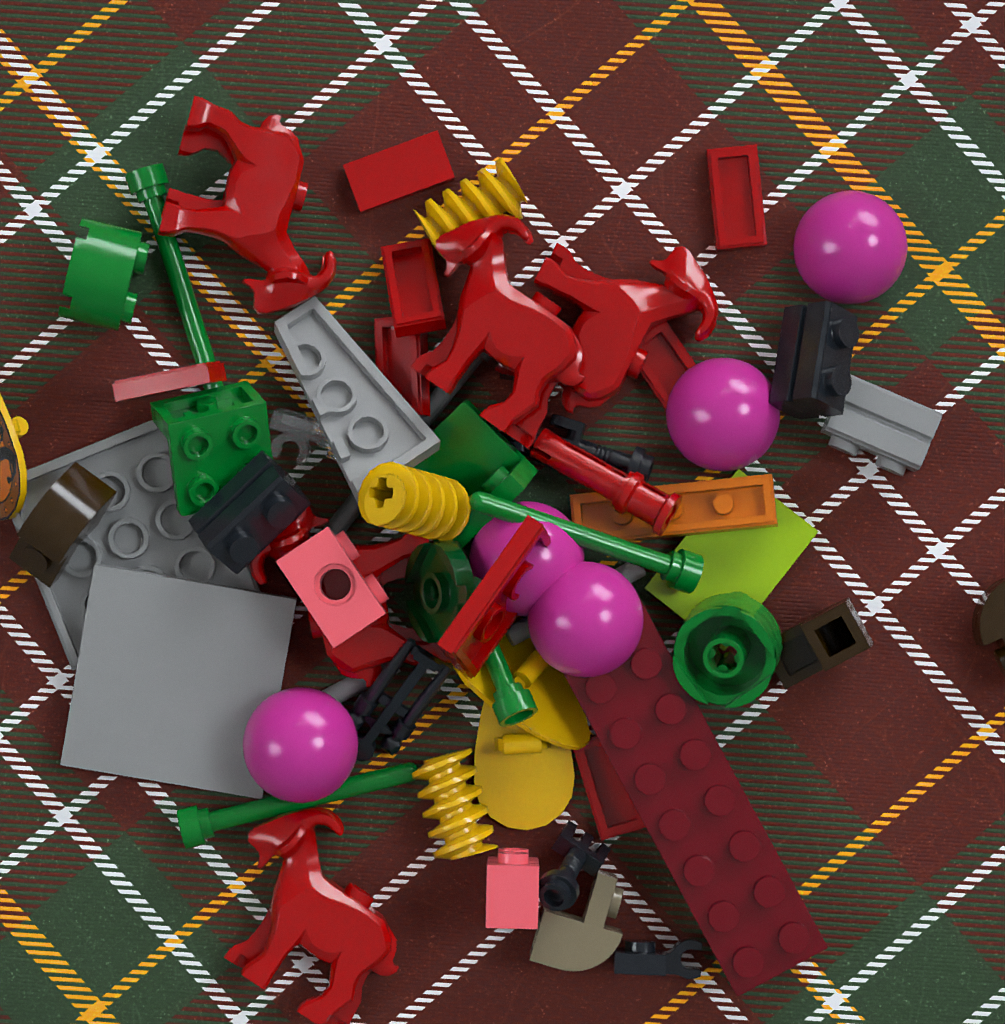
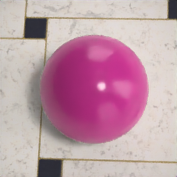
M849 190L827 195L807 210L796 229L793 251L798 272L804 282L816 294L835 303L860 304L881 296L893 286L905 266L908 244L904 225L890 205L875 195Z
M713 358L694 365L677 380L668 398L666 421L673 443L689 461L708 470L725 472L749 466L762 457L770 448L779 428L780 410L769 403L772 384L756 367L738 359Z
M534 501L515 502L570 521L562 512L549 505ZM493 518L481 528L477 535L473 537L470 547L469 564L473 577H478L481 580L484 578L523 522L509 523ZM539 521L544 525L551 537V544L545 547L540 542L536 543L525 559L534 566L523 575L514 592L519 594V598L513 601L507 597L506 610L518 613V616L528 617V613L535 602L557 579L576 564L585 561L584 548L580 547L564 530L553 523Z
M587 561L576 564L558 578L540 596L528 613L529 635L539 655L554 669L567 675L584 678L607 674L625 663L635 651L640 641L644 622L640 598L629 580L620 572L607 565Z
M288 688L269 696L253 711L243 735L244 761L254 781L268 794L292 803L313 802L334 793L350 776L358 755L357 730L349 712L334 697L314 688Z

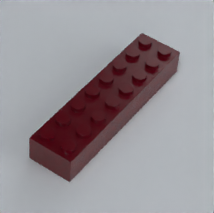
M641 601L644 617L642 635L635 651L625 663L607 674L596 677L584 678L563 674L738 997L822 952L828 946L695 699L678 682L673 670V659Z

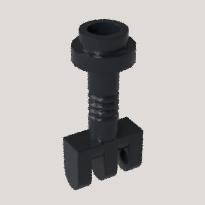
M552 414L550 424L556 428L568 430L566 438L562 439L580 447L626 474L630 471L634 473L637 471L643 474L644 481L648 483L655 457L647 455V449L636 446L633 455L618 450H612L611 448L607 449L605 446H597L596 443L583 440L587 427L585 423Z
M570 820L565 824L551 849L563 856L564 860L558 870L547 871L539 881V900L545 908L551 911H562L574 905L580 893L576 878L581 869L594 877L611 850L604 843L598 846L595 852L589 849L594 836L588 832H585L580 840L577 841L572 837L577 825Z

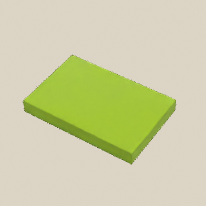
M738 469L731 478L745 477L747 475ZM775 498L778 527L690 535L682 539L674 549L675 552L685 549L702 555L704 559L700 581L692 593L687 594L669 588L667 581L662 580L660 573L657 572L644 589L683 620L687 618L692 609L700 602L718 594L742 592L762 604L819 531ZM721 643L719 648L725 651L728 647Z

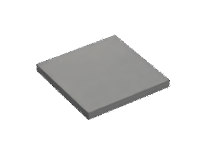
M153 420L27 470V494L24 505L18 515L12 518L17 533L44 494L75 462L117 491L98 526L78 545L60 578L50 588L35 578L72 671L77 668L95 563L261 591L258 583L253 579L248 565L238 575L232 572L210 553L201 542L198 534L188 521L194 514L181 516L177 511L168 441Z
M95 563L60 765L262 799L264 790L254 781L244 761L243 735L247 722L257 706L269 696L281 691L297 598Z

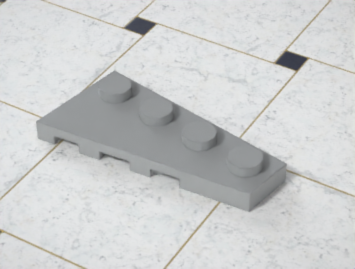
M316 296L275 321L274 333L357 503L358 493L364 478L370 470L379 464L395 462L413 468L439 450L441 440Z

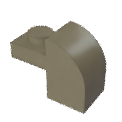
M603 870L597 871L594 875L582 917L562 911H551L543 906L538 929H536L529 953V961L564 971H583L598 966L608 959L618 947L623 936L620 928L605 924L606 917L616 919L624 889L616 887L618 880L616 874Z

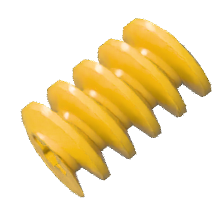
M502 158L495 161L497 177H494L485 168L477 171L479 187L465 178L460 181L462 197L457 196L447 188L442 191L443 208L430 198L425 201L426 218L414 210L434 247L436 246V240L442 234L473 220L503 214L506 211L520 220L523 219L521 203L524 201L528 202L515 177Z
M395 462L382 463L370 470L364 478L358 493L360 514L367 523L430 540H453L461 534L468 523L471 513L468 493L465 487L457 480Z
M472 748L424 760V765L411 773L413 779L429 781V785L417 793L418 798L434 800L435 803L422 813L423 818L437 819L440 822L438 826L428 832V837L445 840V844L433 852L434 858L454 860L498 847L495 844L482 843V840L493 833V825L477 824L476 822L488 813V807L471 803L473 799L482 794V786L466 784V781L478 772L477 766L460 763V761L472 753Z

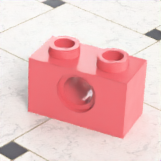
M326 527L278 559L276 563L332 647L335 648L385 615L387 612L382 603L387 601L389 597L373 573L363 578L353 563V560L358 558L360 554L345 531L342 530L335 535L330 527ZM333 569L344 571L351 581L349 593L340 600L327 597L322 590L324 575Z
M498 848V857L488 856L486 928L538 929L539 859L538 857H529V849Z

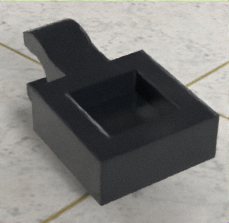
M695 938L681 939L668 951L655 949L656 941L626 939L625 948L617 947L613 952L614 974L658 976L675 974L686 979H695L701 976L700 968L686 967L681 963V956L686 950H702V942Z

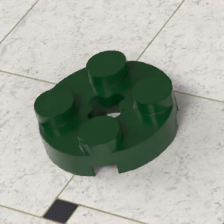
M457 540L436 541L418 545L412 552L406 567L405 584L414 583V600H406L407 613L416 634L427 643H436L440 640L481 582L480 578L473 577L469 561L463 552L462 545Z

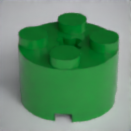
M82 217L79 226L82 229L89 230L87 239L79 237L75 239L62 292L65 296L72 297L70 308L60 306L58 316L119 331L121 322L128 324L132 322L138 294L129 292L133 273L140 275L144 273L150 244L141 242L143 232Z
M724 593L703 600L689 613L675 639L673 670L678 682L691 697L707 705L711 703L725 706V708H736L752 702L767 688L780 660L783 645L779 626L773 615L764 605L750 598L745 593ZM721 643L725 647L730 645L734 647L737 651L735 656L730 651L721 654L718 650Z

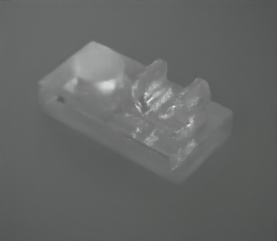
M281 407L273 411L269 428L283 432L271 444L273 457L277 458L280 455L284 442L293 441L300 450L296 464L303 465L311 454V446L308 441L310 440L316 442L317 446L327 448L326 457L337 461L316 418Z

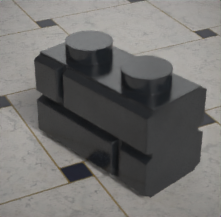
M829 301L808 303V306L802 304L785 307L769 403L780 411L801 420L819 418V415L824 417L843 415L845 398L852 385L850 366L853 347L859 339L858 317Z
M260 451L188 521L209 552L238 575L257 554H260L311 503L295 480L264 451Z

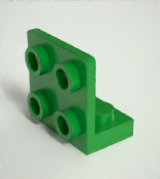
M248 381L150 402L153 422L168 441L176 508L181 516L196 514L260 451H264L273 459L266 401Z
M465 400L433 430L435 435L441 440L439 450L413 468L457 480L465 487L469 498L474 492L482 491L512 501L526 488L538 470L494 425L479 416L481 412L470 401ZM471 508L467 525L461 534L453 540L459 541L463 548L494 517L476 512Z

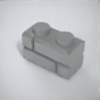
M851 375L852 385L845 398L843 415L826 417L821 429V433L831 437L828 445L852 456H856L859 449L878 457L875 463L877 467L899 476H903L906 469L912 472L918 471L922 466L943 414Z

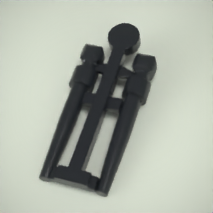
M408 638L381 671L370 688L360 694L354 703V707L348 711L357 731L363 726L365 721L370 726L366 733L357 734L358 755L356 760L366 761L372 758L376 749L375 739L380 733L385 734L381 742V749L392 756L400 750L402 741L407 740L415 730V723L453 670V665L443 662L417 645L415 640ZM411 654L418 663L393 697H391L384 690L390 684L408 655ZM427 669L433 672L438 671L410 708L402 704ZM381 703L385 708L377 718L371 716L377 705ZM394 713L400 715L390 728L387 723Z

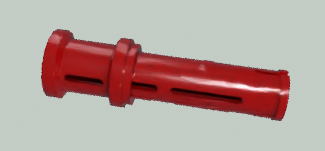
M547 428L543 429L533 445L534 448L530 452V457L551 466L560 473L612 501L611 506L615 508L617 513L623 515L628 512L653 526L652 532L659 536L665 532L671 523L682 500V496L675 492L668 495L645 482L643 474L637 471L635 473L630 471L626 474L580 447L562 439V437L554 434Z

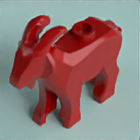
M194 95L177 155L192 156L203 150L218 152L232 166L229 170L222 200L206 199L169 188L157 235L174 237L187 232L212 237L224 242L242 258L267 271V275L263 280L248 278L242 281L254 294L253 309L258 314L268 315L293 308L317 296L329 286L335 277L337 260L332 251H327L322 257L321 270L315 276L310 274L306 264L295 250L287 234L292 210L301 212L308 189V183L300 181L304 158L298 138L291 130L281 125V116L278 114L268 116L261 122L260 127H252L240 121L232 111Z
M499 214L470 221L442 234L436 240L435 249L446 259L447 263L444 273L445 277L451 276L462 264H466L471 268L461 293L456 320L452 328L433 351L420 355L410 367L449 395L454 391L471 363L483 352L505 368L515 372L513 392L504 402L488 406L479 416L530 449L539 428L547 416L548 399L553 389L559 382L565 386H577L584 382L585 376L579 372L583 362L584 348L575 336L572 328L556 317L561 311V307L537 291L530 299L511 285L507 271L503 236L505 233L517 235L528 245H531L534 239L531 231L520 219L507 214Z
M556 243L550 258L546 257L534 280V286L571 302L581 310L572 330L584 348L583 362L579 372L585 376V380L577 386H565L560 382L558 383V386L563 388L561 400L564 409L568 413L573 414L574 408L577 407L599 408L609 399L619 394L628 376L635 380L638 378L649 354L648 351L641 348L652 327L667 320L699 311L702 313V322L697 328L694 338L696 341L701 342L711 335L717 324L718 304L707 276L688 249L683 246L675 247L667 259L662 261L650 260L649 264L665 276L663 285L635 279H608L576 263L571 252L559 243ZM500 363L495 369L498 373L515 376V372L510 371Z
M309 506L248 564L253 579L260 585L267 584L268 581L263 568L265 558L269 556L275 560L280 559L310 539V531L329 523V518L316 516ZM404 533L399 538L373 545L354 544L360 556L353 560V563L363 578L373 573L383 588V585L390 581L405 578L406 567L412 552L418 545L429 543V539ZM333 569L324 575L322 590L327 597L340 600L350 591L351 581L344 571ZM386 601L382 603L387 612L385 615L335 648L332 647L308 611L313 639L323 637L327 656L341 675L352 679H363L366 682V688H370L381 673V664L390 662L408 638L415 640L417 645L443 662L451 663L438 647V642L427 643L416 634L413 627L405 628L390 623ZM411 654L404 661V663L416 666L418 662L413 659L414 656Z
M319 806L284 813L253 827L248 832V842L259 853L257 868L262 869L274 856L281 857L284 860L265 918L246 941L235 944L225 954L224 958L242 968L240 972L242 976L265 990L286 956L298 944L318 959L330 964L331 967L329 985L320 995L301 1002L297 1012L315 1024H350L361 1003L363 984L371 971L380 976H390L398 972L399 966L393 962L397 950V938L384 916L371 907L375 900L374 897L351 882L344 889L322 873L315 826L318 824L327 826L337 835L342 836L344 825L338 815L330 809Z

